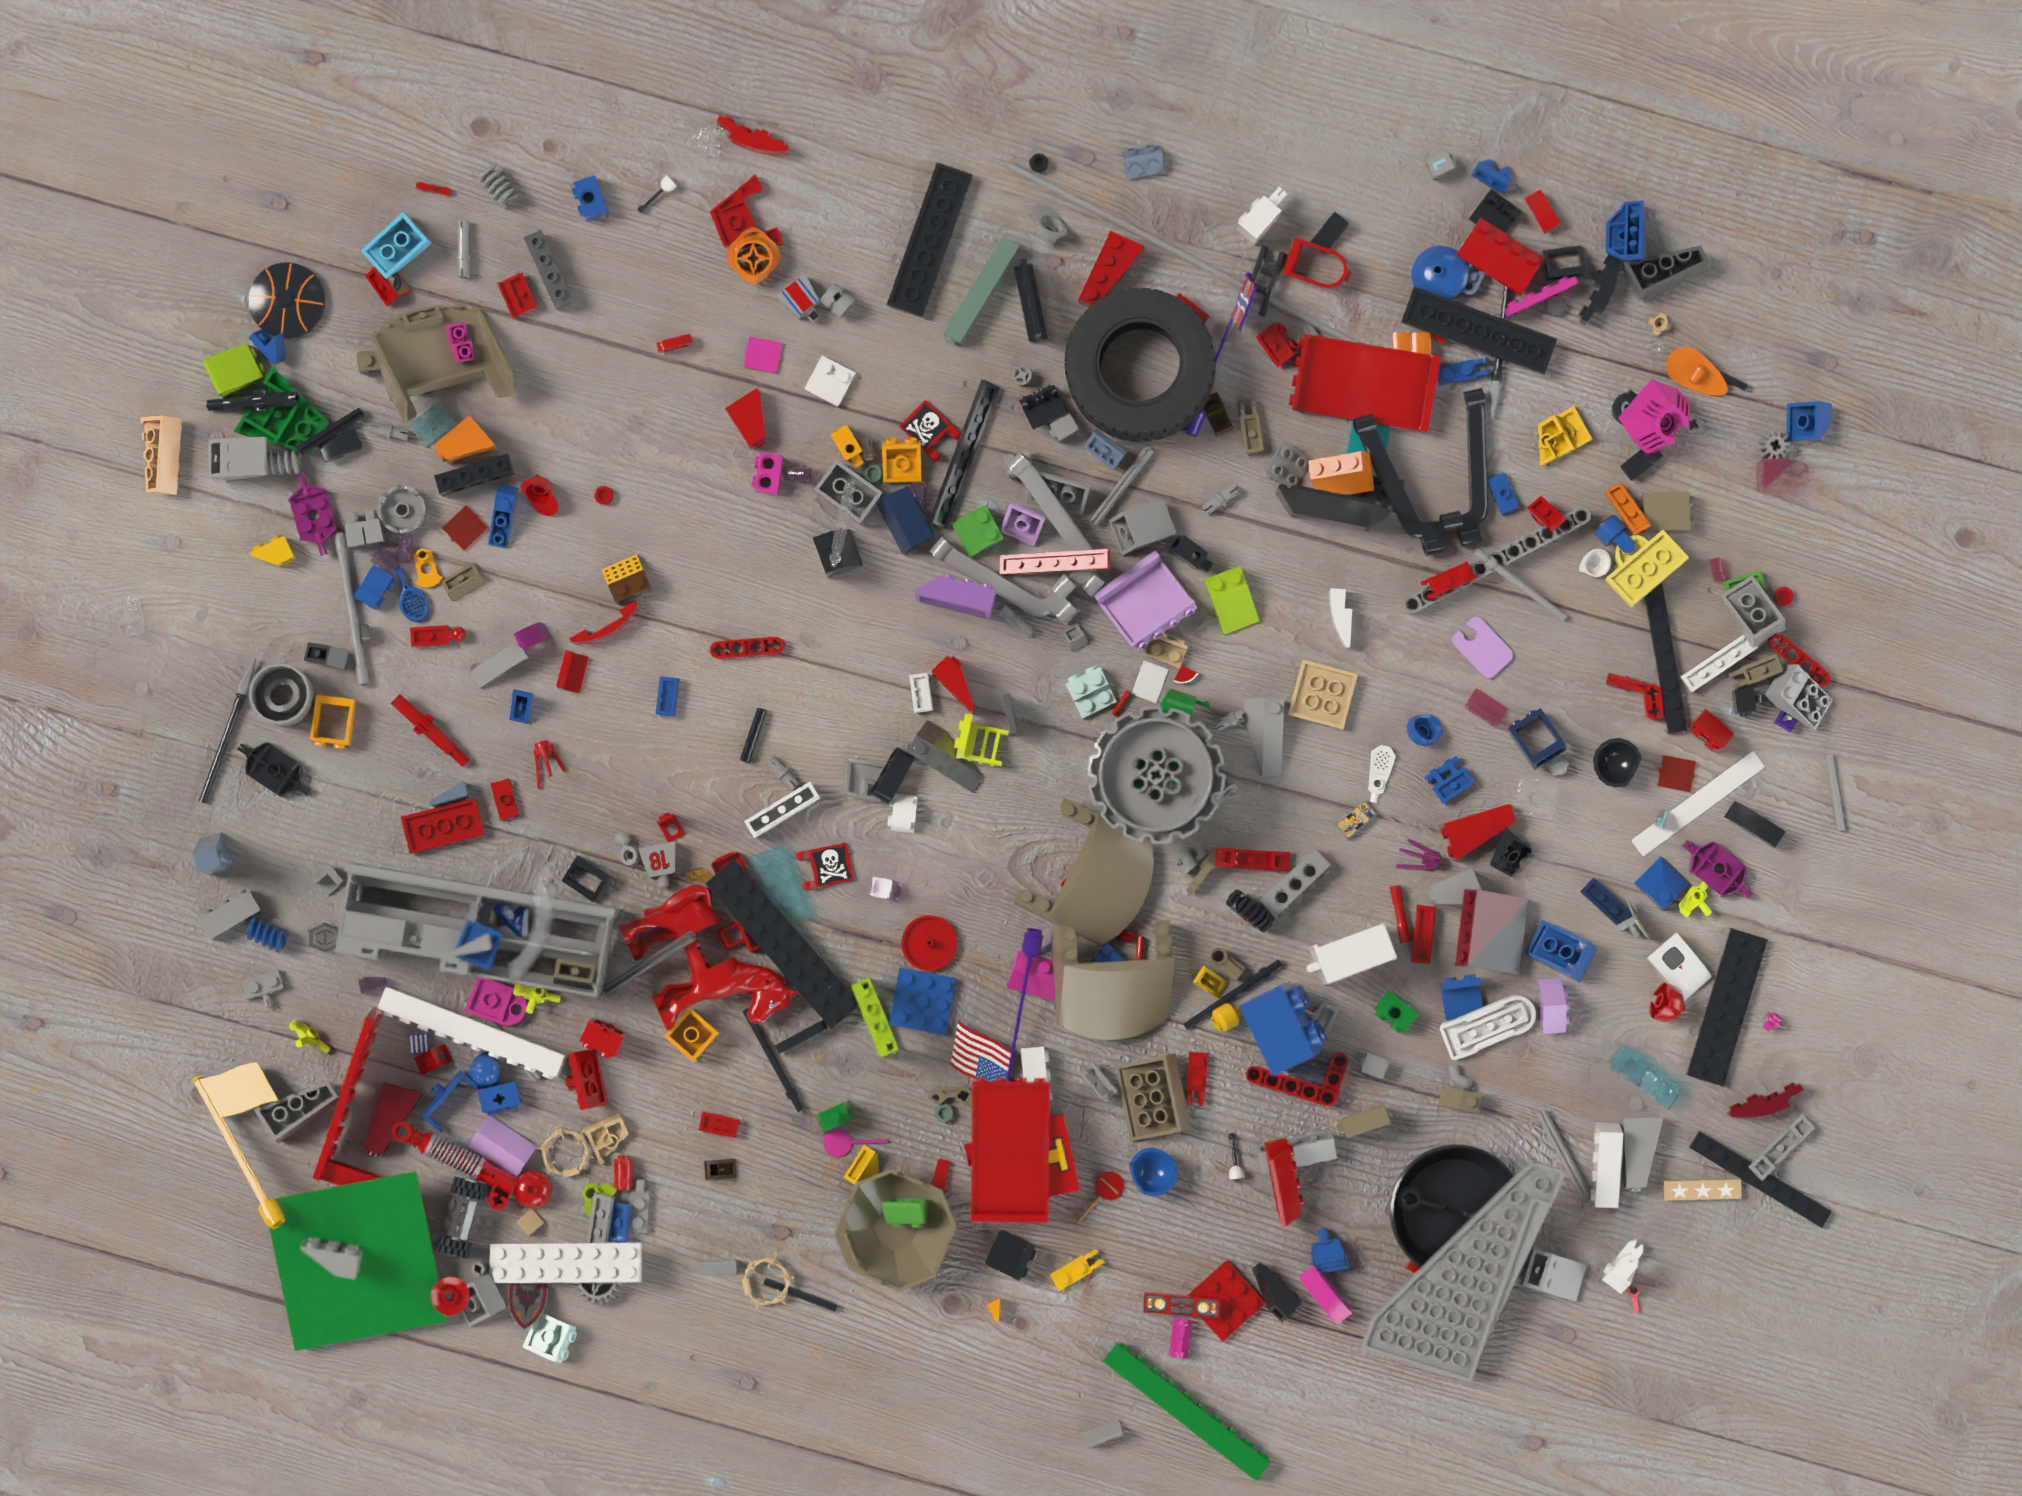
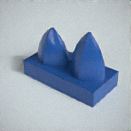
M1492 159L1479 161L1471 174L1472 177L1504 195L1512 182L1510 166L1496 171L1494 170Z

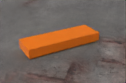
M1621 482L1604 491L1605 496L1633 535L1650 527L1649 521Z

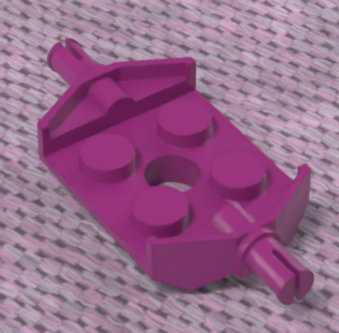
M305 473L297 475L300 488L288 501L290 502L299 533V540L316 544L320 556H324V554H328L325 543L337 531V526L326 489L310 486ZM312 510L318 511L319 517L317 520L312 521L309 519V513Z
M1688 840L1685 841L1682 847L1691 853L1689 872H1692L1721 895V898L1737 891L1742 893L1747 899L1751 897L1753 892L1746 888L1744 884L1747 871L1746 866L1714 841L1701 847H1695ZM1715 864H1721L1724 867L1722 874L1715 873Z

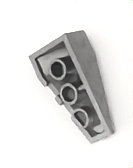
M926 720L909 746L907 753L970 792H973L982 775L967 759H956L957 748H954L955 743L943 729Z

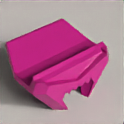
M1651 379L1618 418L1632 440L1646 454L1654 453L1675 443L1676 441L1673 436L1682 425L1689 427L1691 402L1678 389Z

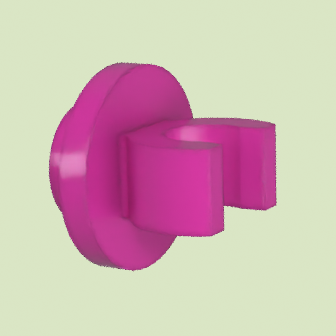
M1768 1012L1766 1014L1768 1020L1763 1024L1765 1030L1769 1032L1775 1025L1779 1028L1782 1026V1018L1777 1013Z

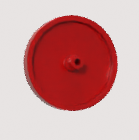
M925 915L914 919L907 925L902 935L901 946L905 958L911 965L920 970L934 971L943 968L952 960L957 949V938L954 929L946 920L934 915Z

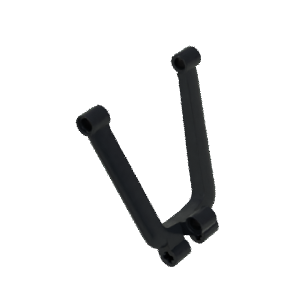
M1482 388L1463 392L1467 406L1469 509L1462 515L1460 511L1439 515V521L1422 522L1418 518L1380 440L1373 414L1353 418L1355 433L1359 435L1365 451L1370 453L1371 464L1402 528L1409 536L1420 539L1425 556L1445 552V544L1441 534L1456 530L1462 547L1482 542L1478 524L1486 518L1489 509L1484 408L1486 399Z

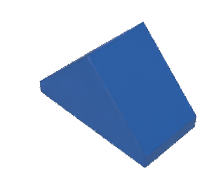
M513 690L509 720L525 724L529 723L535 698L533 693Z

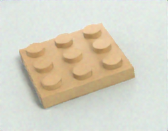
M1302 659L1287 715L1343 730L1358 674Z

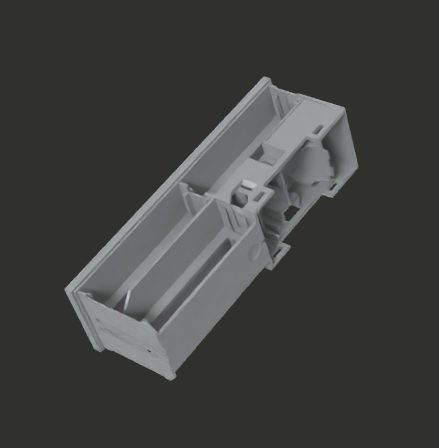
M346 863L345 871L349 874L335 948L336 953L377 960V957L386 958L387 950L438 958L441 960L439 971L592 997L602 995L615 918L620 916L621 909L371 865ZM359 884L471 903L468 920L504 933L499 949L596 965L592 990L554 984L553 975L492 965L490 970L454 957L452 952L456 949L467 920L358 902L356 899ZM492 907L599 925L597 940L595 943L489 924Z

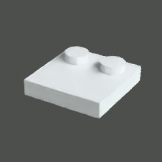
M821 356L804 390L839 407L856 373Z

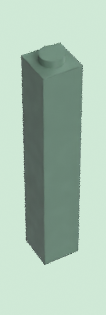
M1005 236L1002 237L944 331L946 341L953 345L956 343L961 345L1020 249V245Z

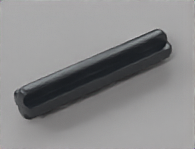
M757 708L740 756V761L749 763L767 713L765 709Z

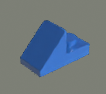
M262 329L253 332L249 336L251 342L274 365L284 362L286 358L283 333L274 336L272 340L270 335Z

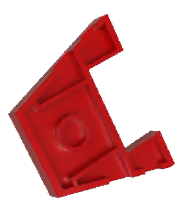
M757 174L753 175L745 184H742L734 193L710 211L724 248H729L732 242L748 228L756 227L745 198L763 191ZM778 227L764 232L776 245L784 244ZM750 243L744 245L743 247H750Z

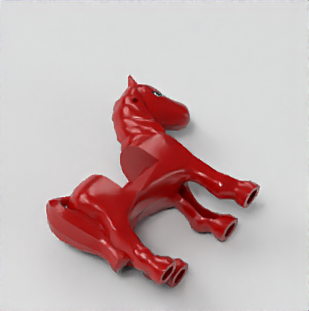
M702 885L688 886L674 893L660 906L644 909V917L635 918L628 924L620 925L619 928L626 943H629L628 947L635 962L643 958L644 952L657 941L664 939L677 940L690 931L696 935L718 924V917L711 904L712 893L710 889ZM700 898H703V899L705 900V902H703V901H698V900H699ZM648 928H652V930L648 932L638 934L637 940L633 941L638 932H641ZM696 937L695 941L684 947L691 972V980L682 984H668L664 987L661 994L652 996V999L668 1031L675 1027L678 1015L686 1008L703 1000L726 998L736 993L752 994V1003L747 1012L748 1020L752 1023L760 1024L772 1013L787 1008L790 1005L791 997L796 996L797 992L788 989L782 976L773 969L738 962L736 957L707 969L706 967L710 965L705 955H700L698 950L701 949V946Z

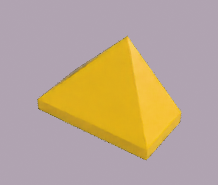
M864 1145L844 1178L855 1184L879 1174L878 1153Z

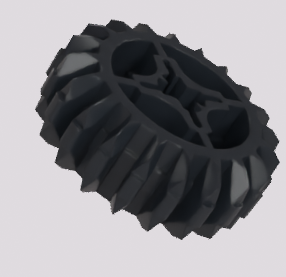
M1235 889L1226 901L1227 906L1261 932H1266L1275 920L1272 914L1240 890Z

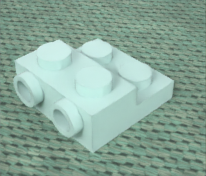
M1095 666L1086 669V674L1080 677L1078 674L1068 678L1069 682L1065 684L1082 719L1117 703L1100 667L1096 669Z
M542 1313L539 1320L531 1327L523 1348L554 1362L561 1363L569 1355L567 1348L569 1343H572L576 1338V1327Z

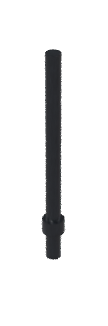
M1277 959L1266 968L1265 966L1258 970L1257 974L1183 1024L1186 1030L1208 1017L1216 1008L1228 1003L1260 980H1265L1271 976L1270 973L1282 966L1281 962Z
M749 1008L743 1010L742 1012L786 1090L785 1094L788 1100L791 1099L797 1112L804 1110L797 1096L799 1095L797 1090L789 1082L759 1025L748 1020L747 1012Z

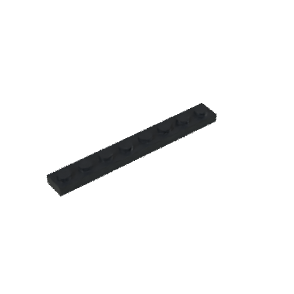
M981 379L928 521L943 529L948 527L1000 388L989 381Z
M1661 582L1644 599L1659 687L1662 693L1667 734L1688 730L1663 584Z
M1700 1131L1697 1132L1689 1146L1693 1151L1820 1228L1824 1226L1832 1212L1771 1174L1761 1181L1748 1167L1751 1164L1750 1161Z

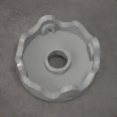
M393 486L379 497L377 514L382 524L388 530L397 534H407L415 531L423 523L426 516V504L423 497L410 486ZM400 505L407 506L408 510L405 515L397 513V508Z

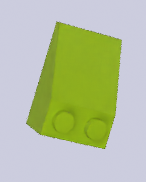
M1240 566L1204 579V585L1224 635L1260 622Z

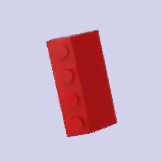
M1481 217L1457 253V256L1519 296L1522 295L1545 259Z
M1287 1138L1264 1142L1276 1209L1282 1228L1288 1226L1302 1214L1301 1206H1304L1302 1194H1298V1189H1301L1299 1178H1295V1173L1298 1172L1296 1161H1292L1291 1157L1295 1155L1292 1144L1288 1143Z

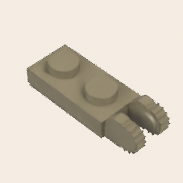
M1255 399L1250 400L1251 415H1245V405L1243 401L1239 402V419L1245 455L1264 452Z
M1777 653L1741 667L1742 669L1728 675L1730 678H1734L1739 674H1744L1746 680L1735 683L1733 688L1736 689L1747 684L1756 683L1785 670Z

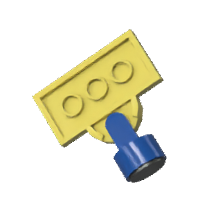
M1611 515L1597 527L1595 536L1606 547L1613 542L1617 545L1615 561L1619 567L1605 580L1632 608L1686 562L1689 557L1664 530L1660 531L1650 541L1639 535L1628 536L1625 533L1627 526L1616 515Z

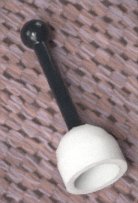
M666 175L661 181V189L643 206H639L638 212L644 213L645 208L663 191H673L677 185Z
M1230 1133L1228 1138L1231 1140L1234 1166L1229 1170V1179L1245 1178L1244 1171L1237 1165L1234 1141L1236 1135Z

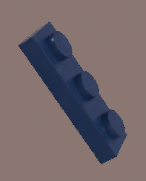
M1592 878L1580 891L1615 925L1633 917L1632 913L1595 878Z

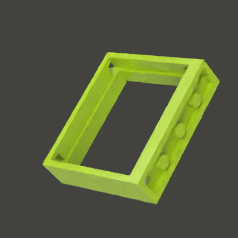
M867 978L852 984V989L880 1058L899 1051L871 979ZM869 984L870 988L864 989L863 986ZM892 1043L894 1048L888 1050L887 1045Z

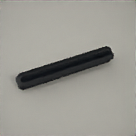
M360 408L353 410L296 447L301 455L306 454L364 417L363 411Z

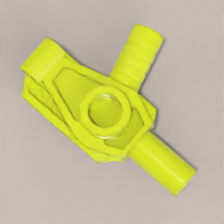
M1702 882L1700 886L1691 887L1678 904L1679 912L1687 918L1692 910L1699 906L1706 917L1709 916L1712 911L1704 902L1707 897L1706 889L1709 886Z
M515 984L514 987L515 996H523L530 1000L525 1010L529 1014L533 1013L537 1003L543 1004L545 1000L559 1003L561 999L560 995L547 993L545 988Z
M292 1020L289 1028L300 1037L295 1042L297 1047H302L303 1045L316 1046L326 1054L329 1052L331 1047L320 1040L321 1037L315 1028L308 1027L300 1020Z

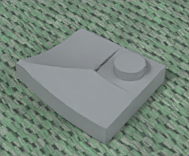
M847 758L845 761L842 795L881 802L880 799L871 794V790L885 764Z

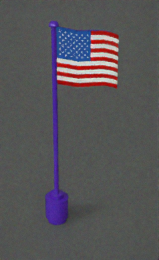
M1027 928V932L1024 933L1021 951L1025 953L1024 955L1028 957L1012 1048L1009 1049L994 1038L972 1030L958 1020L951 1066L962 1074L974 1079L976 1077H988V1081H996V1077H1007V1081H1010L1031 959L1036 958V955L1041 953L1044 937L1042 930Z

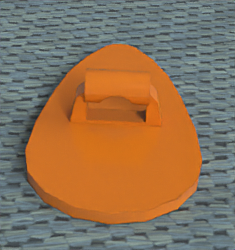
M1680 347L1669 355L1666 361V370L1674 382L1707 395L1717 396L1727 393L1728 387L1721 373L1696 349Z

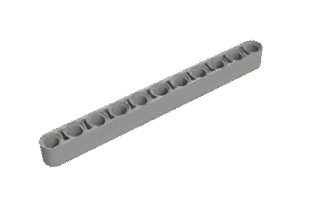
M1579 507L1565 514L1564 517L1569 525L1568 530H1562L1559 526L1551 532V539L1543 537V530L1547 529L1543 526L1488 556L1500 557L1501 566L1505 567L1585 525L1590 520V511L1585 507ZM1577 512H1583L1585 514V521H1579L1577 519ZM1526 539H1533L1535 547H1527ZM1515 547L1518 550V556L1512 557L1509 554V548ZM1479 559L1470 564L1476 579L1449 592L1438 595L1432 601H1427L1424 598L1425 592L1430 591L1433 593L1431 587L1428 586L1406 598L1403 603V609L1408 614H1415L1496 571L1486 567L1484 562ZM1482 565L1485 569L1484 574H1477L1475 566ZM1409 600H1414L1417 603L1415 610L1408 608L1407 602Z

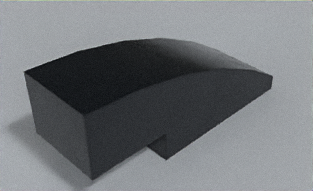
M1736 801L1732 803L1724 816L1772 848H1776L1786 832Z

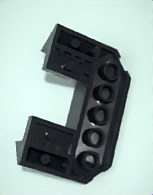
M1279 484L1275 494L1290 517L1292 513L1366 527V531L1386 519L1393 510L1392 506L1385 505V507H1382L1381 502L1300 485L1287 488L1288 485Z

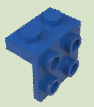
M1475 974L1465 975L1464 980H1457L1456 977L1445 978V982L1440 983L1446 1020H1453L1483 1007L1480 985H1482L1481 977L1476 978Z

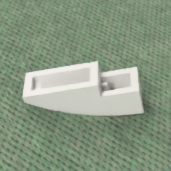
M1330 588L1329 604L1334 628L1344 648L1349 649L1352 609L1345 608L1346 589Z

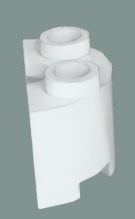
M895 794L889 806L893 808L892 815L888 816L887 825L891 827V831L914 833L918 795Z

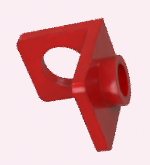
M665 813L656 822L667 842H671L684 835V831L674 813ZM670 824H674L678 828L675 835H669L666 831Z
M445 1044L414 1058L422 1075L452 1062ZM439 1050L445 1054L444 1061L438 1056Z

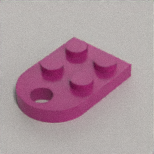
M477 977L465 1012L501 1025L510 1026L517 1024L524 1018L527 1001L523 996H515L513 987L488 978ZM514 1004L521 1005V1014L514 1015L511 1008Z

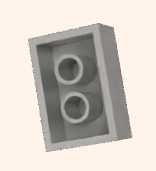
M837 459L814 488L815 494L860 526L883 496V492Z

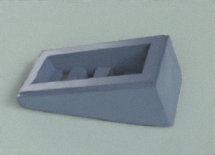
M460 782L429 801L430 805L436 807L468 798L469 793L466 782Z

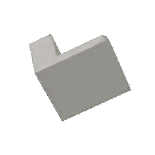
M330 866L313 880L326 895H330L346 882L333 866Z

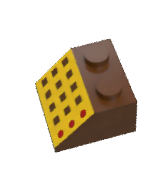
M637 554L602 569L616 604L652 590Z

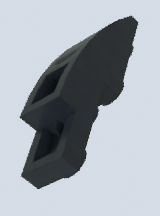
M1609 254L1603 262L1606 265L1602 271L1598 270L1593 277L1595 280L1593 286L1599 289V291L1596 289L1593 291L1589 298L1591 300L1588 307L1585 305L1579 313L1581 316L1579 322L1584 325L1587 324L1595 310L1601 314L1604 312L1614 292L1619 272V259Z

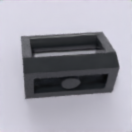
M1581 245L1542 251L1543 258H1545L1544 267L1547 281L1562 279L1567 276L1569 278L1584 276L1586 274ZM1577 253L1579 266L1551 270L1549 257Z
M577 855L563 877L562 882L594 902L611 877ZM577 865L602 880L595 893H592L570 878Z

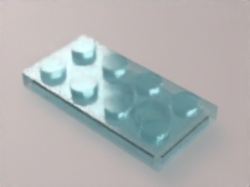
M785 844L749 857L761 890L791 924L813 916Z

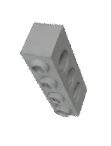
M1313 849L1258 902L1274 918L1276 916L1281 918L1288 911L1286 907L1290 903L1295 905L1302 898L1300 894L1305 889L1307 892L1316 885L1314 881L1319 876L1323 878L1330 872L1328 869L1331 866L1330 863L1316 849ZM1307 866L1314 868L1315 874L1313 877L1306 876L1305 868ZM1297 879L1300 881L1301 888L1299 890L1291 888L1292 880ZM1278 893L1286 894L1287 901L1285 903L1277 901Z

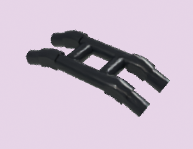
M1267 246L1261 247L1251 275V281L1257 286L1256 292L1265 295L1258 313L1262 317L1266 316L1287 256L1285 252L1279 253L1274 270L1263 267L1269 250ZM1260 274L1271 277L1268 287L1257 284Z

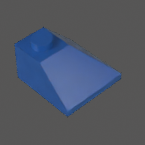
M1822 401L1787 404L1786 435L1788 438L1786 442L1821 439L1832 423V404Z
M1660 856L1634 884L1660 910H1664L1681 893L1688 882Z

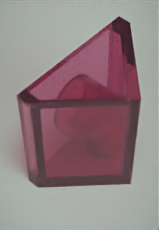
M1790 459L1760 460L1757 463V491L1760 493L1792 461Z

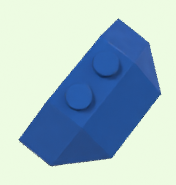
M1644 200L1624 202L1621 208L1606 222V254L1623 261L1646 258Z

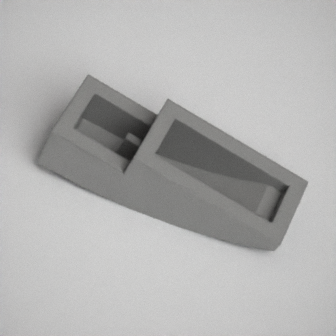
M515 642L471 671V674L481 689L529 658L525 651Z

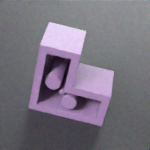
M1561 978L1538 980V997L1541 1007L1540 1022L1543 1034L1566 1032V1024H1569V1013H1567V1010H1570L1569 999H1565L1567 997L1566 985L1563 986Z

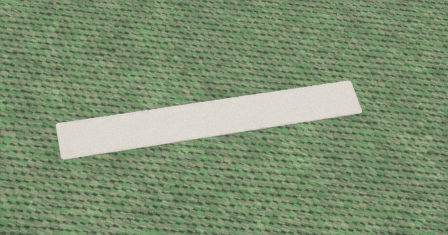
M1752 751L1670 811L1662 829L1661 827L1666 815L1632 839V843L1640 854L1645 856L1765 766L1754 751Z

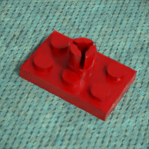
M588 1049L568 1053L573 1075L565 1078V1085L569 1091L576 1090L580 1110L608 1105L597 1050L593 1049L591 1051Z

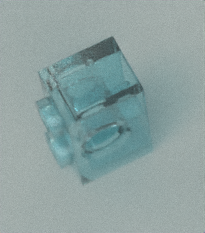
M1620 1044L1608 1061L1611 1065V1070L1617 1074L1621 1072L1626 1075V1080L1634 1086L1636 1083L1642 1085L1654 1068V1065L1625 1044ZM1629 1060L1633 1061L1635 1065L1632 1071H1628L1625 1068V1064Z
M1648 1067L1636 1086L1655 1102L1669 1110L1682 1090L1677 1087L1678 1083L1670 1077L1666 1078L1667 1074L1659 1068L1654 1070Z

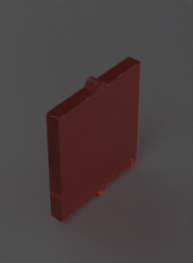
M465 505L442 529L451 537L452 542L455 541L465 551L488 527L479 519L478 514L475 515Z
M1663 755L1661 767L1658 769L1659 778L1657 786L1691 792L1692 781L1695 778L1696 761Z

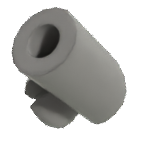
M1458 1065L1449 1066L1451 1082L1455 1086L1463 1090L1472 1086L1470 1078L1460 1075Z

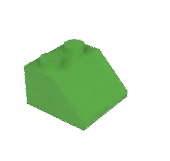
M986 505L968 513L952 524L965 551L970 557L989 549L1004 539Z
M890 1198L882 1202L886 1223H892L893 1227H904V1224H911V1227H923V1224L929 1222V1199Z

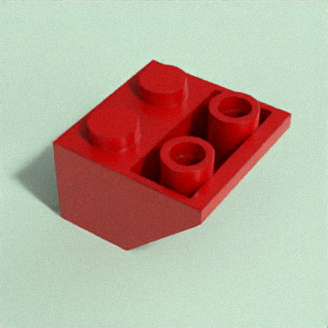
M1706 708L1688 726L1691 729L1689 732L1695 738H1701L1705 742L1704 746L1711 752L1721 751L1734 735L1731 730Z

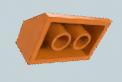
M1360 451L1308 461L1310 480L1315 489L1345 495L1374 491L1371 459L1368 452Z

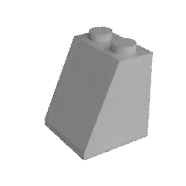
M1163 498L1125 510L1109 520L1122 556L1169 539L1176 534L1175 525L1171 521L1168 506L1164 503Z
M1471 868L1427 887L1428 891L1425 894L1429 903L1433 902L1434 905L1462 906L1464 889H1482Z

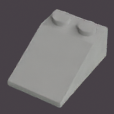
M1753 576L1720 595L1740 631L1753 648L1785 628V618Z

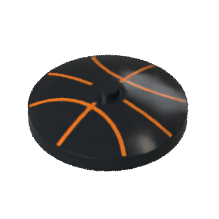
M291 262L277 263L264 269L253 281L248 297L249 310L256 324L273 337L283 333L284 339L298 338L313 330L323 316L326 303L325 292L317 276L308 268Z

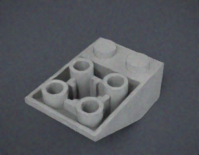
M267 437L208 440V478L228 481L267 475Z
M1798 664L1783 665L1785 671L1776 675L1765 696L1776 707L1809 728L1816 730L1833 699Z
M316 1237L305 1239L300 1249L335 1276L350 1279L356 1278L360 1270L363 1249H360L358 1245L347 1244V1246L340 1245V1242L331 1240L328 1243L321 1242V1239Z
M1531 1248L1520 1285L1576 1302L1587 1265Z

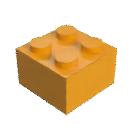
M690 1007L675 1023V1027L671 1028L664 1037L692 1062H695L719 1035V1032Z

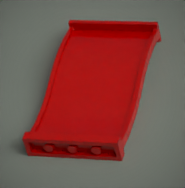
M1304 334V338L1300 337L1298 348L1301 349V355L1296 357L1295 363L1298 373L1293 375L1292 386L1295 387L1294 394H1290L1288 404L1292 406V410L1352 420L1356 417L1373 414L1376 424L1428 432L1441 360L1440 356Z
M976 1077V1081H972L971 1222H1049L1050 1082H1046V1078H1034V1081H1027V1078H1015V1081H1007V1077H996V1081H988V1077Z

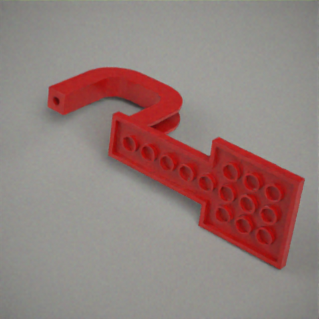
M374 1006L364 1019L341 1088V1094L312 1179L317 1181L324 1180L341 1186L382 1178L378 1174L332 1159L338 1146L335 1144V1141H338L344 1129L341 1123L345 1122L350 1111L347 1105L351 1104V1101L354 1099L356 1093L354 1088L362 1079L365 1070L362 1068L368 1061L371 1052L369 1048L374 1043L377 1034L375 1030L380 1025L383 1017L378 1007Z

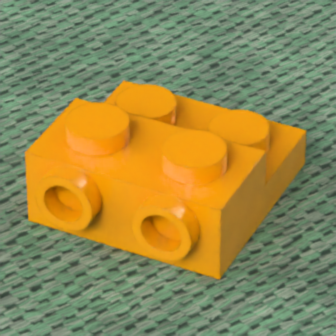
M908 437L905 438V441H897V438H887L886 442H882L883 483L921 482V441H917V438Z

